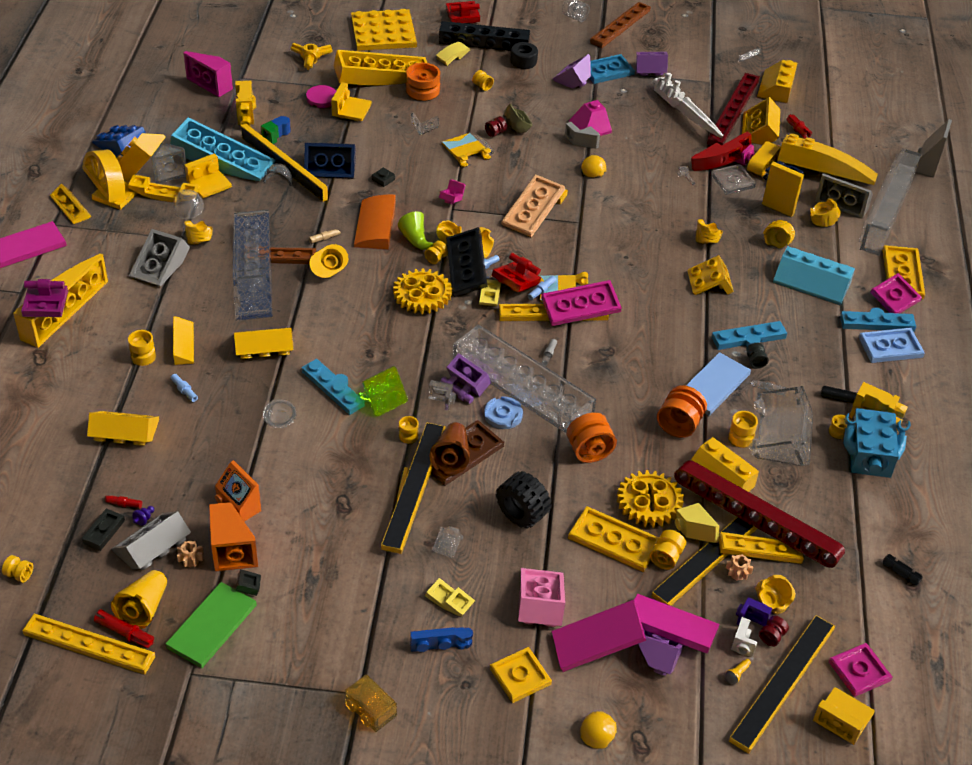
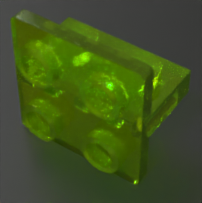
M395 366L362 381L365 391L358 394L365 402L371 405L373 413L377 417L408 402V397Z

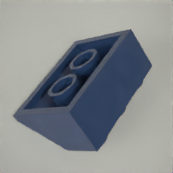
M305 143L304 169L313 176L354 178L356 164L355 144Z

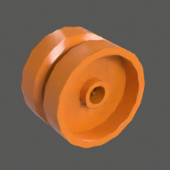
M424 62L410 65L406 71L407 94L413 99L422 101L436 98L440 93L441 72L439 68Z
M592 412L584 414L571 422L567 428L566 435L578 460L582 462L592 463L600 461L610 455L616 447L617 439L606 417L601 413Z

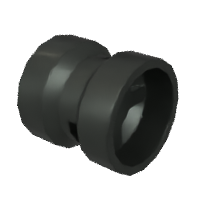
M752 343L746 348L751 367L759 369L768 364L769 359L762 343Z

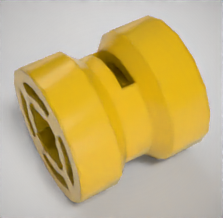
M478 70L472 78L473 83L480 86L484 91L489 90L494 83V79L482 70Z
M436 241L432 247H429L424 252L427 261L431 264L440 262L441 258L448 255L447 245L442 241Z
M405 416L400 419L399 439L401 442L411 444L418 440L419 423L415 417Z
M14 555L7 557L2 566V574L9 578L15 577V580L22 583L26 582L33 572L32 562L27 560L20 561V558Z

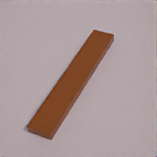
M641 2L636 3L590 38V43L600 48L605 47L650 12L651 7Z

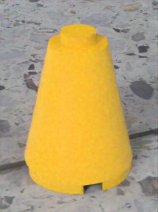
M152 570L118 592L111 602V609L114 615L131 625H138L140 629L146 628L151 623L167 586L165 575L160 571Z

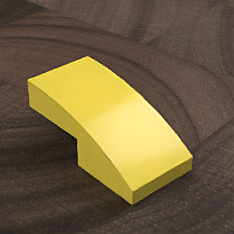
M456 42L444 48L436 57L448 66L455 58L460 60L470 51V48L461 42Z
M487 279L488 287L481 289L479 304L497 306L501 283L498 280Z
M440 578L425 594V597L441 608L460 617L475 602L473 598L459 587L454 590Z

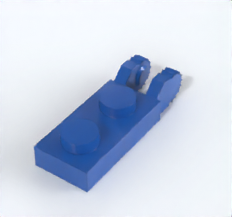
M451 627L411 631L410 649L411 652H425L431 649L446 650L450 647H457L460 650L467 649L472 645L473 630L469 627Z

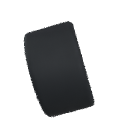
M520 42L512 46L510 61L514 67L530 69L536 66L538 49L535 45Z

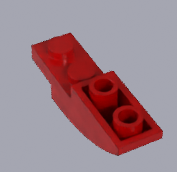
M746 131L722 146L719 143H715L691 157L692 170L713 169L740 159L741 153L752 144L751 134Z

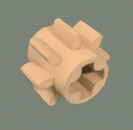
M184 541L181 547H177V561H183L184 567H196L199 561H203V547H197L196 541Z
M743 554L732 555L731 560L727 561L726 569L729 570L728 576H731L736 581L747 580L748 575L752 574L753 566H750L751 559H748Z

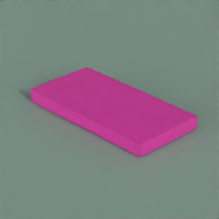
M53 221L0 238V268L67 246L66 241Z
M611 280L541 294L551 326L619 313L622 310Z
M636 595L634 601L643 630L708 654L720 624L643 595Z
M634 600L552 631L560 668L563 672L646 641Z

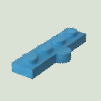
M872 308L870 312L841 311L840 315L843 329L893 330L912 328L913 332L916 329L913 314L884 313L880 308Z
M781 321L712 332V339L718 350L744 345L748 347L752 343L786 339L787 332Z
M318 359L302 367V373L349 415L365 406V401L348 387V377L346 375H335Z

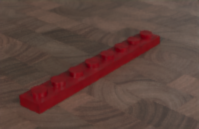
M745 72L716 123V127L721 131L723 137L719 138L711 133L707 144L714 145L719 143L721 146L725 144L755 90L760 76Z

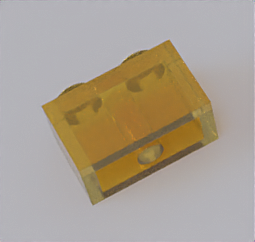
M367 674L345 690V704L351 712L355 711L360 716L363 724L366 727H371L375 732L379 731L397 716V703Z

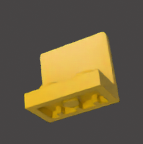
M341 82L331 100L332 116L363 121L372 105V101L349 97L348 83Z
M215 153L184 164L186 181L189 184L200 186L198 194L201 198L209 197L232 187L230 181L220 172L218 156Z
M719 255L687 270L694 295L719 285L721 290L724 289L727 295L734 292L728 269Z
M834 687L827 699H822L818 705L813 721L855 745L874 715L875 710Z

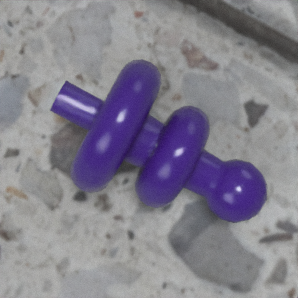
M148 506L147 509L135 510L132 513L133 523L139 526L146 525L147 520L151 517V513L154 512V507Z

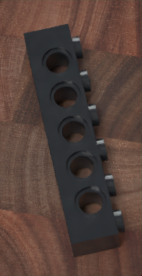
M441 21L439 44L451 45L461 42L467 47L511 51L512 46L516 43L530 42V30Z

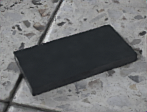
M477 227L447 237L452 295L457 297L488 287L480 228Z

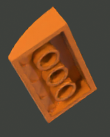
M377 195L362 200L354 247L389 250L396 195Z

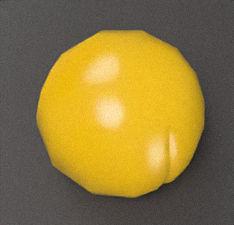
M591 155L584 159L581 169L587 177H602L604 172H606V163L600 156Z
M449 220L442 221L436 228L437 237L445 244H447V237L462 233V227Z
M593 711L588 714L580 728V736L585 744L597 749L606 748L617 733L616 722L610 715L602 711Z

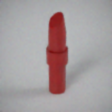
M105 495L106 503L115 504L120 507L127 506L138 509L142 507L141 500L129 499L124 496Z

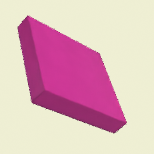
M899 273L872 288L870 292L889 313H902L922 299Z
M867 643L829 659V664L854 697L884 685L893 678Z

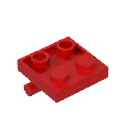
M475 1L446 3V10L451 22H480L479 3L475 4Z
M511 253L509 259L514 262L493 269L491 275L498 282L506 284L516 292L536 286L541 281V277L538 276L541 269L533 265L525 257H519L514 253Z

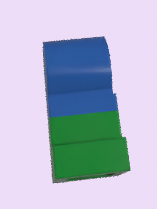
M286 116L277 117L261 125V135L272 144L277 142V138L291 132L290 119Z

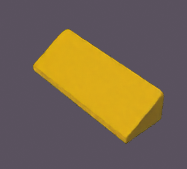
M62 183L49 195L73 224L92 217L72 192Z
M173 316L175 365L194 364V323Z

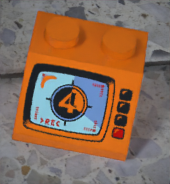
M234 460L231 461L215 485V499L217 503L231 502L245 522L261 512L259 485Z

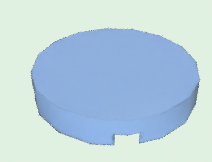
M493 398L486 404L484 415L488 424L494 428L511 429L521 423L523 409L521 404L513 398Z

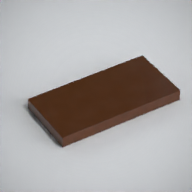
M477 420L465 428L470 452V462L466 469L456 475L444 474V471L436 470L433 467L431 474L446 486L503 448L504 441Z

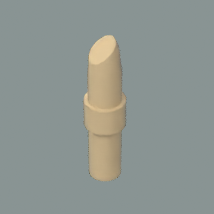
M337 229L324 231L308 239L310 243H315L321 240H328L339 235L341 232Z

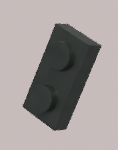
M106 508L82 537L83 544L101 551L125 522L124 515Z

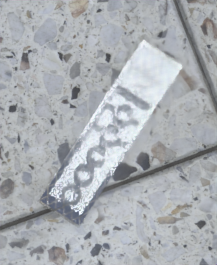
M269 210L234 213L233 284L236 321L273 317Z

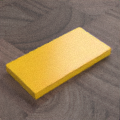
M884 245L882 251L886 280L899 273L924 299L925 289L918 248Z
M586 506L568 534V539L642 572L645 571L650 563V553L659 537Z

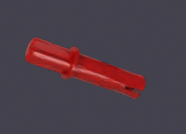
M102 609L98 610L97 614L105 619L94 616L95 623L126 637L128 642L134 641L145 648H149L154 643V636L141 630L138 625H131Z

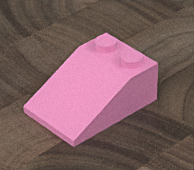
M521 568L518 621L525 624H544L548 627L562 626L565 608L563 573Z

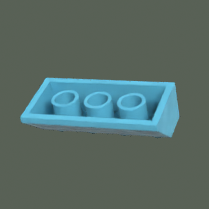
M787 246L773 283L841 305L851 284L855 268Z

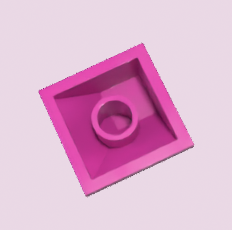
M598 100L584 103L569 120L580 130L591 126L600 136L612 133L606 108Z

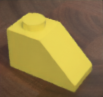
M699 503L676 510V528L686 538L711 543L719 542V525Z

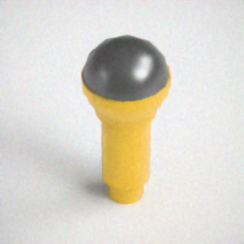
M745 659L735 668L728 669L725 673V680L729 684H737L741 674L749 667L751 661Z

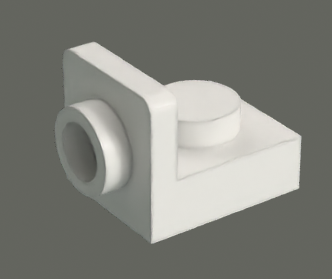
M742 617L731 650L741 655L752 657L757 642L749 639L752 631L748 629L750 620Z

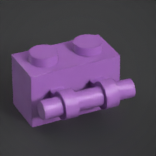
M636 52V72L639 75L646 76L648 73L664 75V73H667V52Z
M459 353L446 367L451 378L443 377L440 381L445 386V389L449 392L453 391L460 400H465L469 404L474 400V397L469 394L470 392L480 397L491 384L488 373ZM458 382L464 386L462 389L456 385Z

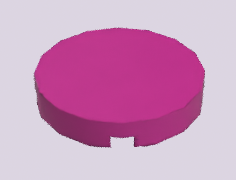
M326 85L311 87L306 93L307 102L311 106L317 105V108L331 107V100L336 90Z

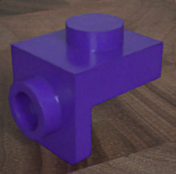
M748 597L745 604H740L737 609V625L740 624L741 618L744 617L762 626H766L772 608Z

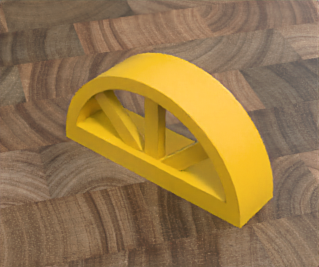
M108 149L87 152L83 160L82 169L108 202H116L125 199L122 170L113 152Z

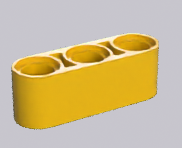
M766 141L750 159L747 171L763 177L766 173L765 169L770 167L773 161H777L781 146Z

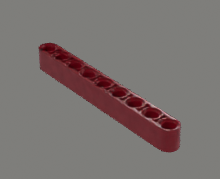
M692 460L685 461L674 473L676 482L825 567H835L845 554V548L840 542Z

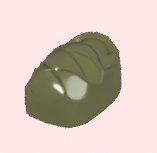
M511 104L504 110L503 117L506 118L508 125L514 131L524 133L531 128L532 122L524 111L513 108Z

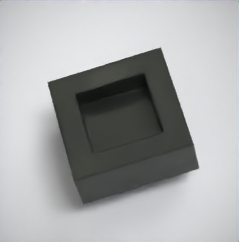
M383 167L372 174V180L385 187L395 180V174Z
M240 569L237 576L236 591L257 596L260 589L261 575Z

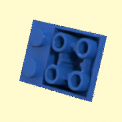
M116 125L111 127L109 132L98 134L92 143L102 150L108 149L112 151L117 158L119 154L123 156L121 152L126 146L131 147L128 144L134 137L138 139L142 133L146 134L143 126L132 125L127 127V125L119 127Z

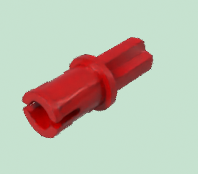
M793 114L788 115L786 121L793 127V130L798 132L804 139L810 138L812 131L805 126V123Z

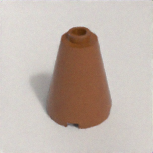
M457 422L450 423L432 446L429 457L431 464L436 470L440 469L447 475H456L463 472L469 465L470 452L467 433L462 424Z

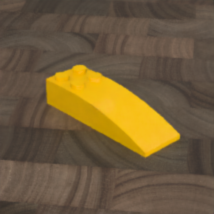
M337 50L333 66L339 83L344 82L360 86L393 85L406 83L407 68L415 63H427L426 57Z
M796 134L786 135L777 160L875 185L878 173L852 156L833 147L815 142V139L799 138V135Z
M103 254L91 257L51 280L64 281L65 286L68 288L62 317H23L21 312L23 304L13 312L21 341L39 348L108 283Z

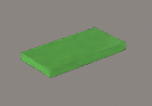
M220 582L167 641L166 648L203 668L257 606L256 600Z

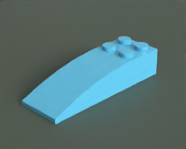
M189 117L171 135V151L191 161L215 153L218 156L221 173L243 179L260 181L276 161Z

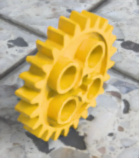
M422 268L421 271L415 269L413 273L408 270V275L402 273V278L397 277V282H394L393 294L396 303L401 304V308L407 307V311L413 309L414 313L420 311L421 314L427 311L430 314L431 310L438 312V307L443 309L444 305H448V300H451L452 288L451 283H448V278H444V274L438 276V271L431 273V269L425 272L424 268Z
M646 470L645 474L638 471L637 476L631 473L630 478H624V482H621L618 488L617 502L619 503L618 508L623 509L622 514H629L628 520L635 518L636 524L642 521L644 527L651 523V526L654 528L655 523L662 527L664 521L670 524L671 519H676V510L683 507L684 494H681V488H677V482L671 483L672 477L665 479L664 473L658 476L656 471L650 474ZM650 501L652 503V511H650Z

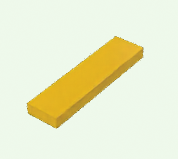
M721 532L719 535L720 553L731 555L743 554L746 557L802 564L804 560L802 553L776 539Z

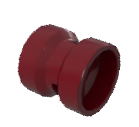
M499 116L494 118L493 121L486 122V133L490 137H495L499 133L506 131L507 123L504 118Z
M776 615L771 616L766 626H763L759 631V637L768 646L775 647L781 641V636L788 632L789 626L783 618Z

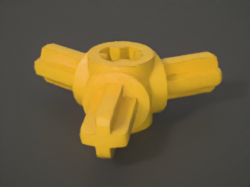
M292 43L290 47L293 52L300 54L301 58H303L304 68H307V70L313 68V64L318 62L320 56L332 52L331 45L318 47L315 44L301 46Z

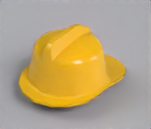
M330 244L310 258V269L318 277L329 278L346 267L349 260L348 253L342 246Z

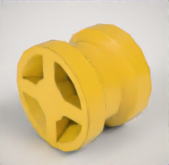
M838 414L833 416L829 427V434L837 439L844 438L845 428H847V424L844 422L845 415Z

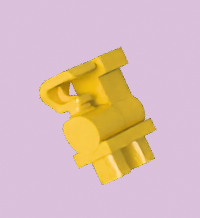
M235 81L238 125L245 123L249 126L254 125L253 110L256 108V98L252 94V81Z
M863 382L856 395L849 417L851 419L854 418L856 408L890 412L898 416L896 417L897 425L900 420L902 423L903 419L900 418L904 417L908 406L898 403L899 396L894 395L893 397L890 393Z

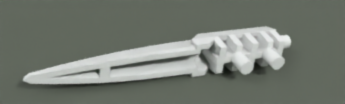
M666 73L665 77H658L653 80L654 91L672 107L677 108L686 117L719 138L723 137V134L691 99L689 97L684 98L685 93L680 92L681 89L679 88L681 82L675 80L674 84H672V74Z

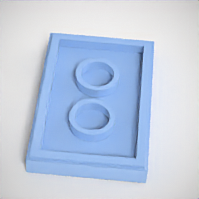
M912 328L863 332L858 337L871 363L923 358L925 354Z

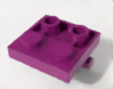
M51 279L24 281V288L28 289L21 310L23 317H62L68 294V288L65 286L64 281H51Z

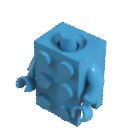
M856 408L853 422L848 418L849 413L844 418L847 428H845L843 444L850 454L851 473L891 478L897 461L905 451L907 439L905 432L911 426L910 421H907L906 428L901 427V420L896 425L895 413Z

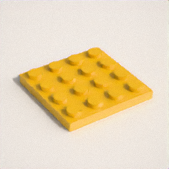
M409 9L351 12L357 51L417 47Z

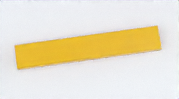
M499 304L500 321H550L544 304ZM609 315L599 316L580 321L609 320Z
M35 613L22 630L25 636L144 675L155 659V652Z

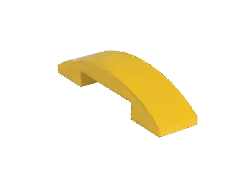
M133 175L128 184L129 189L140 195L166 202H183L195 199L200 188L199 185L182 183L181 187L150 183V177Z

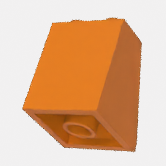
M232 503L209 504L211 548L215 571L258 567L255 536Z

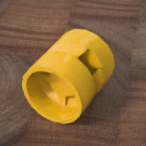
M147 330L132 332L128 337L132 362L139 366L151 364L156 359L153 335Z
M738 411L733 415L728 439L734 446L745 448L753 443L758 425V419L753 413Z
M664 530L650 553L652 563L664 570L673 569L686 546L685 538L674 530Z

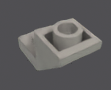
M572 122L566 123L565 137L573 145L599 148L600 134L591 126L580 130Z

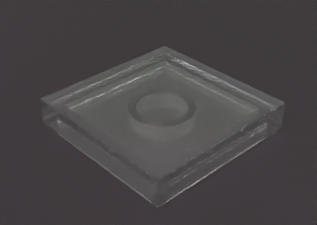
M741 164L711 172V176L726 195L756 187L755 181Z

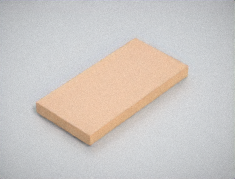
M535 174L501 221L502 225L532 238L565 191V186Z

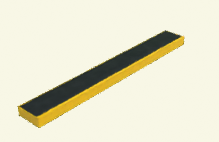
M246 123L241 125L243 140L257 151L275 159L274 164L322 202L328 200V188L323 182Z
M426 423L381 544V550L402 554L433 468L429 457L430 450L446 429V426Z
M737 517L721 532L750 536L758 528ZM708 542L652 592L651 596L659 602L672 606L729 554L720 553L719 542Z
M817 615L813 618L731 735L730 743L748 754L751 752L834 631L835 626Z

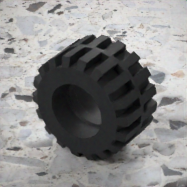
M524 471L516 472L496 489L497 494L495 495L500 510L512 523L517 524L521 528L533 527L551 509V498L548 496L549 493L544 488V485L536 477L534 478L531 474H527Z

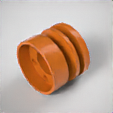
M686 385L676 386L669 392L665 402L659 409L657 421L660 427L668 434L678 438L689 437L694 433L699 421L705 414L707 402L704 396L696 389Z

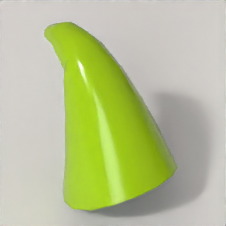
M410 212L399 219L398 229L414 247L426 250L433 245L432 242H427L425 239L424 214L422 212Z

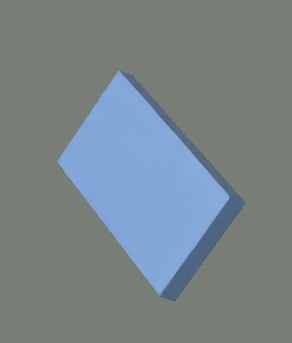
M719 352L686 386L696 389L704 396L707 402L705 414L710 416L750 375L751 369Z

